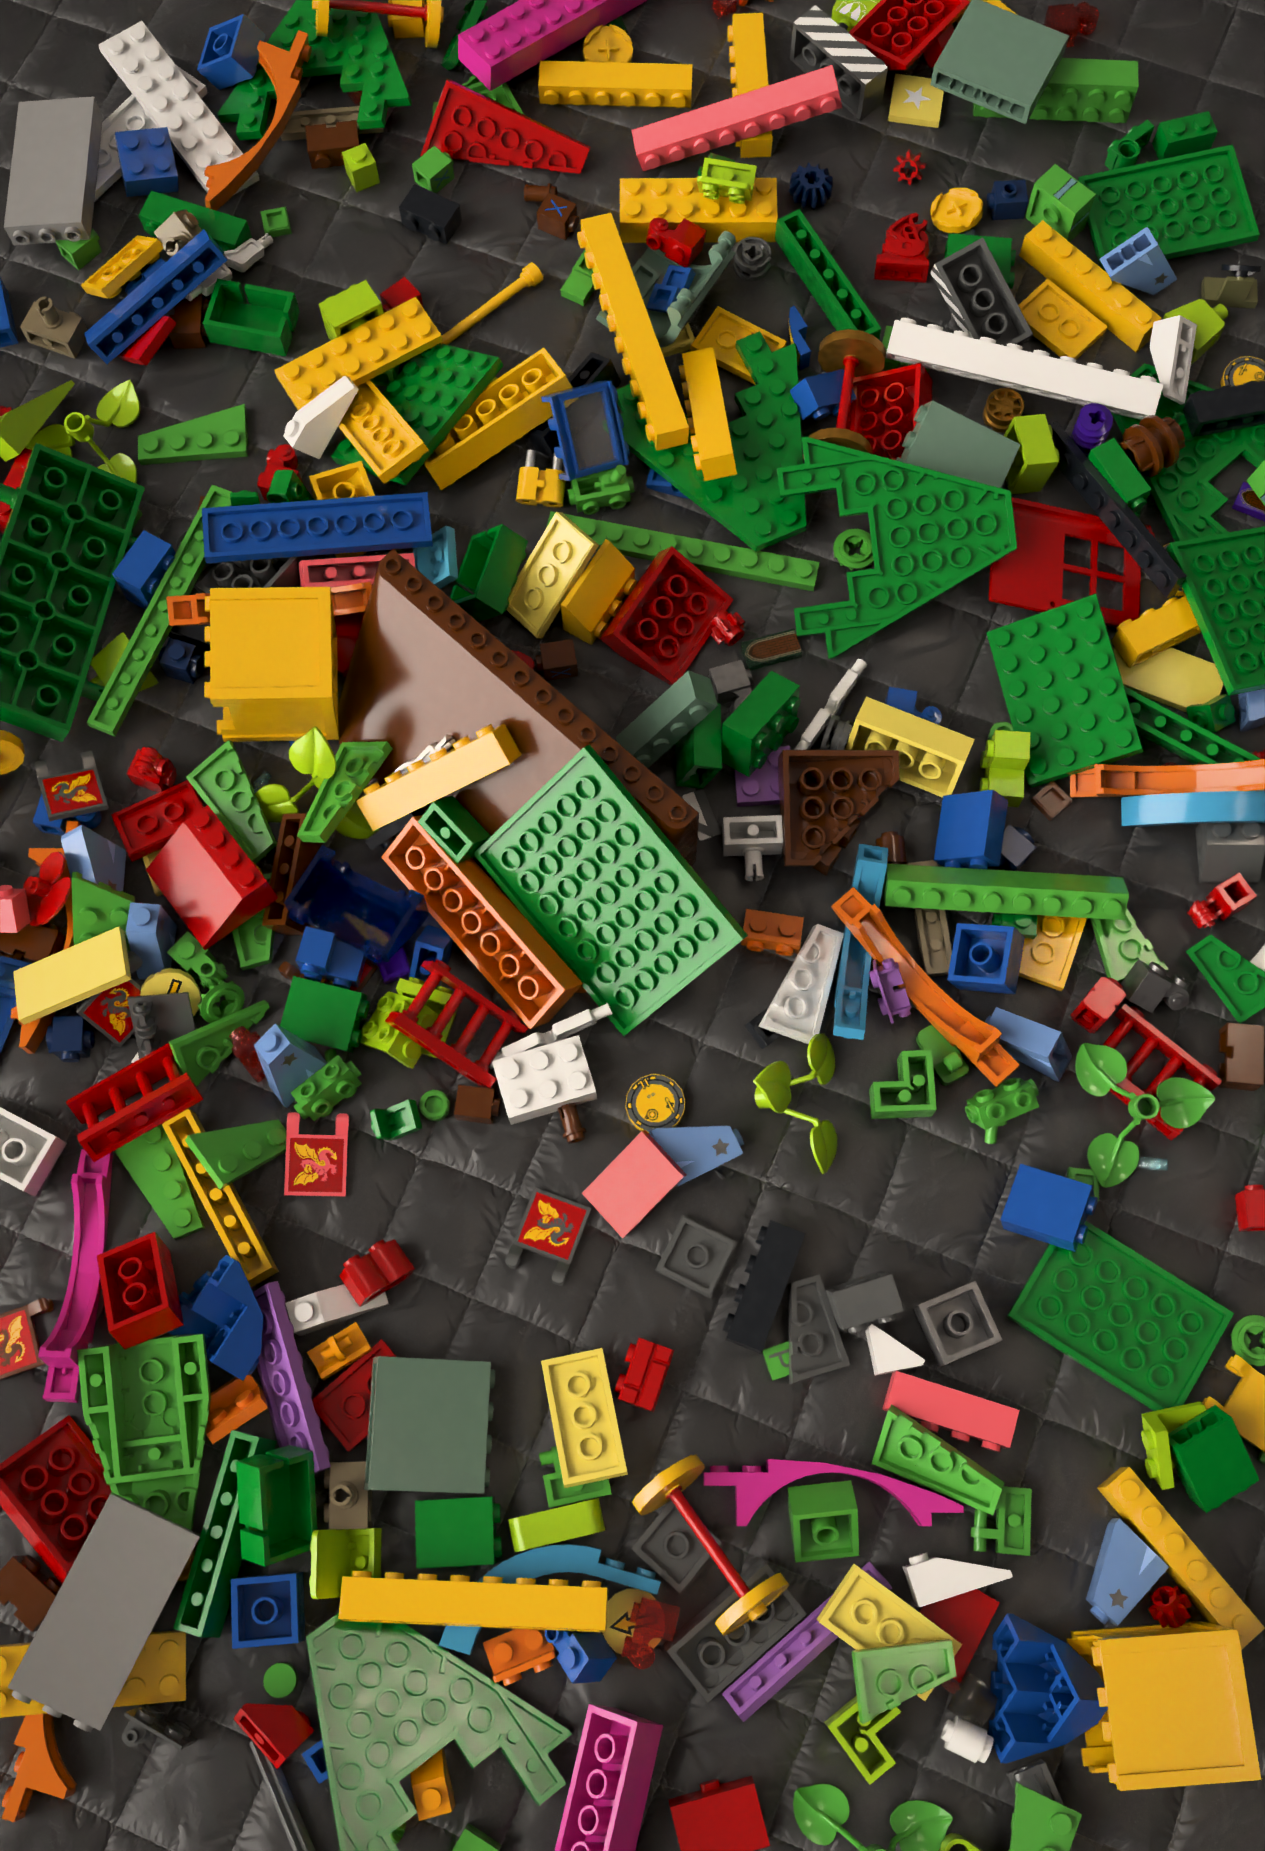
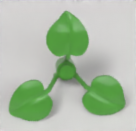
M1083 1043L1077 1052L1075 1068L1082 1088L1096 1097L1106 1095L1112 1088L1115 1092L1130 1099L1128 1111L1134 1118L1119 1134L1118 1138L1113 1134L1104 1133L1094 1138L1088 1147L1087 1159L1089 1166L1100 1186L1104 1188L1123 1182L1136 1169L1139 1162V1149L1135 1143L1123 1140L1136 1125L1140 1124L1141 1120L1155 1117L1161 1107L1160 1115L1166 1124L1178 1129L1188 1128L1197 1123L1215 1101L1214 1095L1202 1085L1180 1077L1166 1079L1158 1085L1156 1094L1160 1102L1151 1094L1136 1096L1133 1092H1128L1116 1085L1122 1082L1127 1074L1125 1058L1117 1050L1104 1045Z
M824 1783L797 1788L793 1796L794 1816L800 1830L811 1842L824 1846L833 1842L838 1831L859 1851H895L898 1842L901 1851H939L953 1820L946 1810L934 1803L923 1800L905 1801L898 1805L890 1816V1825L897 1835L892 1837L888 1849L879 1844H871L865 1847L841 1826L847 1821L850 1809L846 1796L839 1788Z

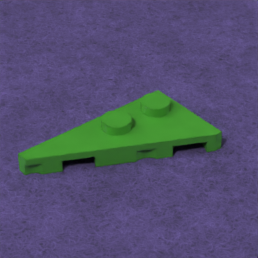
M262 1000L169 1041L180 1074L183 1075L187 1072L196 1086L200 1084L209 1072L213 1074L219 1067L220 1062L227 1058L243 1040L242 1035L253 1023L257 1025L264 1017L265 1012L270 1008L268 1002Z

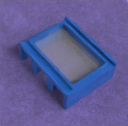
M598 381L541 396L542 402H550L553 418L548 419V426L550 430L557 431L560 446L554 447V452L557 458L563 459L566 471L559 474L560 480L571 481L579 477L615 468L617 465L629 464V446L623 437L622 429L624 428V422L621 414L618 413L616 404L618 394L615 386L612 385V381Z

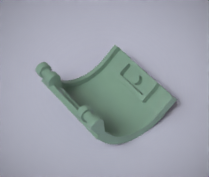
M723 231L718 238V244H714L709 250L708 255L711 265L690 264L688 268H692L696 273L689 289L682 288L677 295V301L670 304L667 313L651 311L646 308L660 348L666 347L676 340L736 254L732 251L736 242V238L732 233ZM649 247L632 267L645 307L648 304L655 283L662 284L668 266H681L665 257V252L659 249L652 250ZM601 310L596 320L608 328L607 310Z

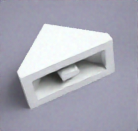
M874 1324L868 1326L865 1331L875 1376L918 1368L925 1362V1359Z

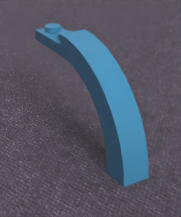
M1265 791L1191 792L1121 797L1122 826L1148 827L1200 823H1265Z
M859 844L851 888L854 887L871 905L875 904L879 908L888 863V848ZM846 926L844 928L836 986L833 1035L847 1039L863 1040L866 1028L869 971L872 957Z
M556 1544L534 1548L503 1561L484 1575L502 1577L503 1583L516 1584V1578L534 1579L543 1575L564 1572L583 1573L656 1595L661 1580L655 1579L656 1572L637 1567L636 1573L624 1569L625 1563L606 1558L605 1564L599 1562L602 1552L601 1548L578 1544ZM481 1577L477 1582H483V1577ZM446 1626L439 1646L471 1655L482 1627Z

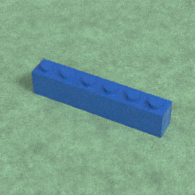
M203 229L84 333L88 346L106 364L111 362L228 260L222 248Z

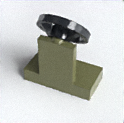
M1222 264L1221 270H1228L1232 276H1227L1226 278H1203L1201 297L1209 306L1215 307L1218 304H1223L1225 307L1255 309L1258 303L1257 279L1249 276L1256 272H1261V266Z

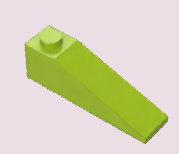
M72 380L0 416V457L5 462L18 456L75 385Z

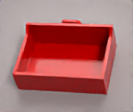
M752 1775L723 1784L719 1783V1779L706 1781L699 1784V1791L669 1799L681 1851H754L770 1846Z

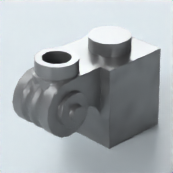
M742 660L709 669V678L717 703L723 704L735 701L734 712L752 692L750 685H753L754 682L750 669H745Z
M1138 959L1121 985L1128 1001L1152 1013L1161 1000L1172 1010L1184 1008L1189 1001V994L1186 990L1190 983L1177 974H1174L1172 978L1165 975L1167 971L1155 962L1151 961L1148 965Z

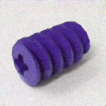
M1090 403L1085 405L1080 411L1070 437L1087 458L1091 449L1105 443L1113 424V416L1110 410L1099 403Z

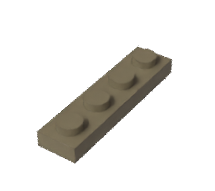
M360 106L293 111L281 135L282 141L306 139L305 126L326 124V128L336 127V122L357 121ZM358 126L359 134L384 132L383 128L360 130Z
M929 860L907 863V865L937 866V862ZM913 908L924 972L929 977L948 975L952 947L945 910Z

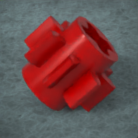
M908 149L905 158L900 154L897 156L896 159L901 164L896 165L893 171L899 172L898 182L904 179L908 180V184L911 185L914 177L919 180L922 179L923 175L919 170L924 169L927 163H921V152L914 155L911 149ZM907 162H910V165L915 167L912 172H909V168H904Z
M723 611L711 622L713 626L711 636L718 645L724 642L728 646H732L744 636L743 624L745 621L738 612L732 615L731 612Z
M1162 1586L1153 1595H1150L1154 1605L1150 1606L1148 1610L1153 1619L1159 1621L1162 1628L1167 1627V1625L1171 1628H1178L1185 1624L1187 1619H1190L1191 1616L1187 1608H1190L1192 1604L1187 1594H1182L1178 1586L1173 1588Z

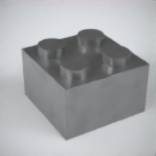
M976 1281L913 1308L939 1367L1002 1341Z

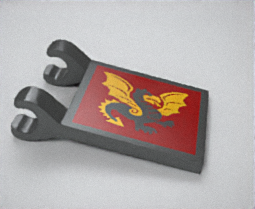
M91 750L80 753L83 765L81 770L49 776L46 760L34 762L49 821L108 809Z
M128 951L130 973H133L141 967L143 961L136 953ZM131 978L127 982L89 997L76 1012L118 1047H121L134 1033L127 998L140 996L141 986Z
M535 1187L505 1259L506 1266L517 1269L524 1249L558 1262L552 1274V1283L563 1286L592 1208Z

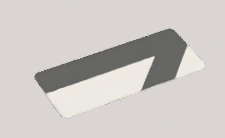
M700 789L683 795L682 798L699 812V840L702 841L721 834L704 790Z

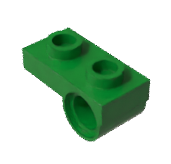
M1147 119L1139 126H1133L1121 140L1116 139L1107 150L1108 155L1104 165L1109 170L1135 165L1140 149L1149 143L1154 125Z
M294 470L275 471L266 496L270 503L314 500Z

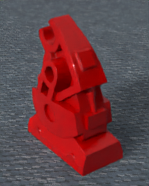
M915 212L897 220L886 231L885 244L882 245V252L877 255L874 280L926 283L929 270L928 236L925 233L927 220L924 219L923 223L915 224L918 222L919 214Z

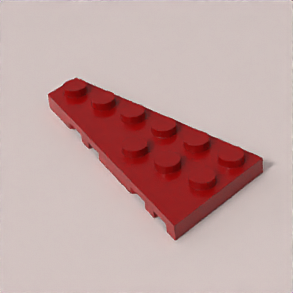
M447 79L420 156L435 146L441 152L448 153L452 160L460 159L469 160V162L504 166L514 165L523 166V168L549 169V171L580 174L591 147Z

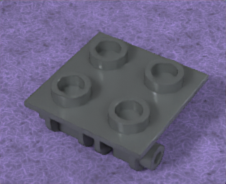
M188 992L127 998L138 1049L141 1048V1052L145 1056L169 1043V1041L196 1030Z
M147 1704L146 1707L142 1705L124 1713V1716L130 1719L122 1734V1740L128 1747H135L157 1735L181 1750L195 1743L198 1738L191 1734L192 1729L188 1725L180 1721H175L174 1724L163 1718L164 1712L151 1704Z

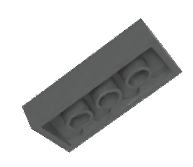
M760 1558L741 1575V1578L751 1590L775 1575V1573ZM729 1585L663 1644L667 1653L707 1703L807 1615L788 1589L767 1606L768 1611L753 1622L749 1620L735 1631L723 1636L715 1622L729 1607L740 1599L732 1586Z

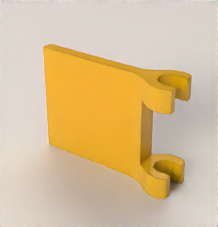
M1235 1354L1234 1357L1231 1356L1224 1367L1240 1376L1241 1379L1224 1406L1210 1396L1204 1398L1202 1403L1206 1410L1216 1405L1231 1416L1240 1436L1265 1453V1376L1255 1370L1243 1358Z

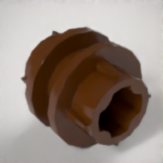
M1149 415L1142 419L1139 425L1134 424L1125 429L1123 441L1119 445L1141 474L1153 477L1159 474L1163 467L1168 468L1177 462L1179 451L1185 447V438L1180 425L1175 419L1171 417L1161 419L1158 416Z

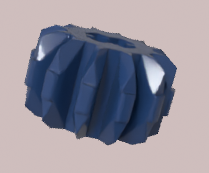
M809 162L806 168L798 166L796 172L792 173L789 186L790 196H793L794 204L802 203L803 209L810 205L814 210L817 204L824 207L826 200H829L832 196L833 177L829 176L828 168L821 169L820 163L816 167H812Z

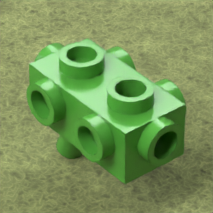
M617 465L615 468L571 480V489H567L570 506L576 505L577 512L583 511L584 514L591 515L597 513L601 507L610 506L612 509L624 507L626 502L630 501V493H634V484L632 477L626 476V468L623 465Z
M334 1049L324 1052L326 1065L290 1092L297 1102L293 1107L304 1120L310 1117L315 1122L320 1117L328 1116L337 1103L344 1098L352 1097L356 1093L357 1087L362 1084L358 1079L362 1075L360 1070L351 1060L346 1063L337 1055Z
M1021 1078L1007 1079L999 1087L981 1090L971 1099L966 1100V1115L971 1123H975L985 1130V1143L996 1144L998 1126H1004L1008 1120L1039 1107L1036 1098L1039 1095L1038 1088L1032 1079L1026 1081Z

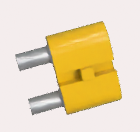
M527 450L525 467L519 468L516 502L525 505L537 506V504H543L546 507H563L566 480L559 479V474L564 473L562 471L563 459L557 458L554 453L552 469L539 470V468L535 467L536 451Z

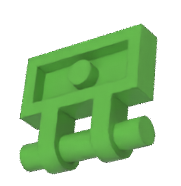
M557 1446L551 1447L550 1451L539 1453L541 1466L554 1463L555 1473L543 1475L549 1508L612 1495L609 1479L564 1488Z
M1003 1487L996 1507V1529H988L987 1513L975 1508L974 1527H971V1537H974L973 1551L986 1552L987 1539H996L995 1553L1030 1556L1032 1489Z

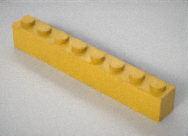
M352 1571V1577L342 1576L338 1619L342 1621L606 1633L608 1589L601 1587L600 1581H582L580 1587L568 1586V1580L549 1579L548 1585H535L536 1579L516 1578V1584L503 1583L502 1577L484 1576L483 1582H470V1576L450 1575V1581H438L435 1574H418L417 1580L404 1579L405 1574L397 1572H385L384 1578H371L372 1572Z

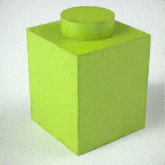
M366 143L342 152L346 173L356 192L380 183L376 162Z

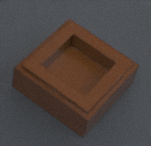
M1052 781L1032 797L1030 802L1049 821H1052L1073 800Z

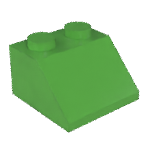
M851 1480L788 1487L789 1517L795 1563L859 1556L858 1508Z

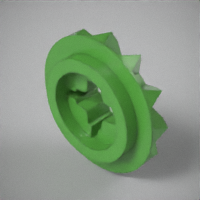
M849 529L838 535L834 542L833 550L834 558H837L840 566L849 567L850 571L858 568L863 570L869 564L872 565L871 536L868 532L861 529ZM861 545L860 555L855 553L849 556L850 547L856 548Z
M220 980L216 986L209 985L210 990L206 994H201L202 1002L198 1004L202 1018L206 1022L212 1023L241 1010L244 1005L245 996L241 987L232 980L228 983ZM223 996L226 1000L221 1001V1005L218 1007L215 1003L219 1002L220 997Z
M1260 1315L1246 1316L1235 1323L1230 1334L1232 1341L1231 1349L1251 1366H1264L1265 1317ZM1263 1331L1259 1340L1263 1348L1256 1346L1248 1350L1251 1343L1248 1334L1253 1336Z

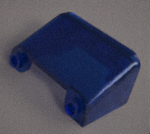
M322 845L284 902L290 912L289 917L298 924L304 925L306 922L317 929L335 933L337 939L365 952V955L373 962L379 964L382 961L389 962L429 916L424 895L412 889L408 895L402 889L397 893L353 871L349 863L344 861L342 864L334 860L335 851Z

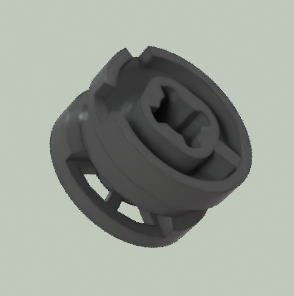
M747 237L739 241L734 250L736 253L733 265L735 273L747 281H757L764 278L770 269L771 248L769 244L758 237Z
M832 715L820 750H845L854 721L847 720L845 722L840 720L839 716ZM833 729H834L835 731H834V733H833L832 739H831V741H829V740H830V737H831V734H832V731H833Z

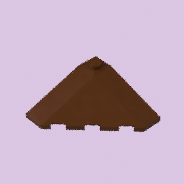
M782 750L778 757V787L780 813L782 815L785 866H815L823 858L821 854L831 844L835 845L851 829L849 826L859 815L863 817L879 800L877 797L888 786L891 788L900 779L899 750Z

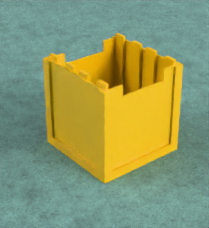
M210 588V596H205V612H210V626H205V642H210V651H205L204 664L205 667H210V682H204L205 698H210L213 707H223V720H217V735H222L224 742L228 740L232 742L296 741L313 727H317L326 740H339L337 631L331 588Z
M1202 1621L1185 1622V1624L1178 1628H1171L1168 1625L1162 1628L1160 1624L1070 1631L1071 1638L1066 1639L1067 1644L1100 1674L1105 1687L1097 1688L1099 1707H1108V1710L1098 1724L1085 1732L1086 1748H1081L1083 1766H1088L1090 1773L1108 1772L1109 1782L1117 1785V1789L1120 1791L1261 1780L1238 1629Z

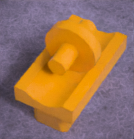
M355 1322L334 1336H330L326 1341L309 1350L307 1354L315 1365L320 1378L324 1381L372 1351V1348L359 1324Z

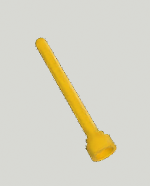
M533 262L526 265L522 269V273H520V278L443 334V342L441 344H450L526 286L535 287L542 282L544 278L540 269Z

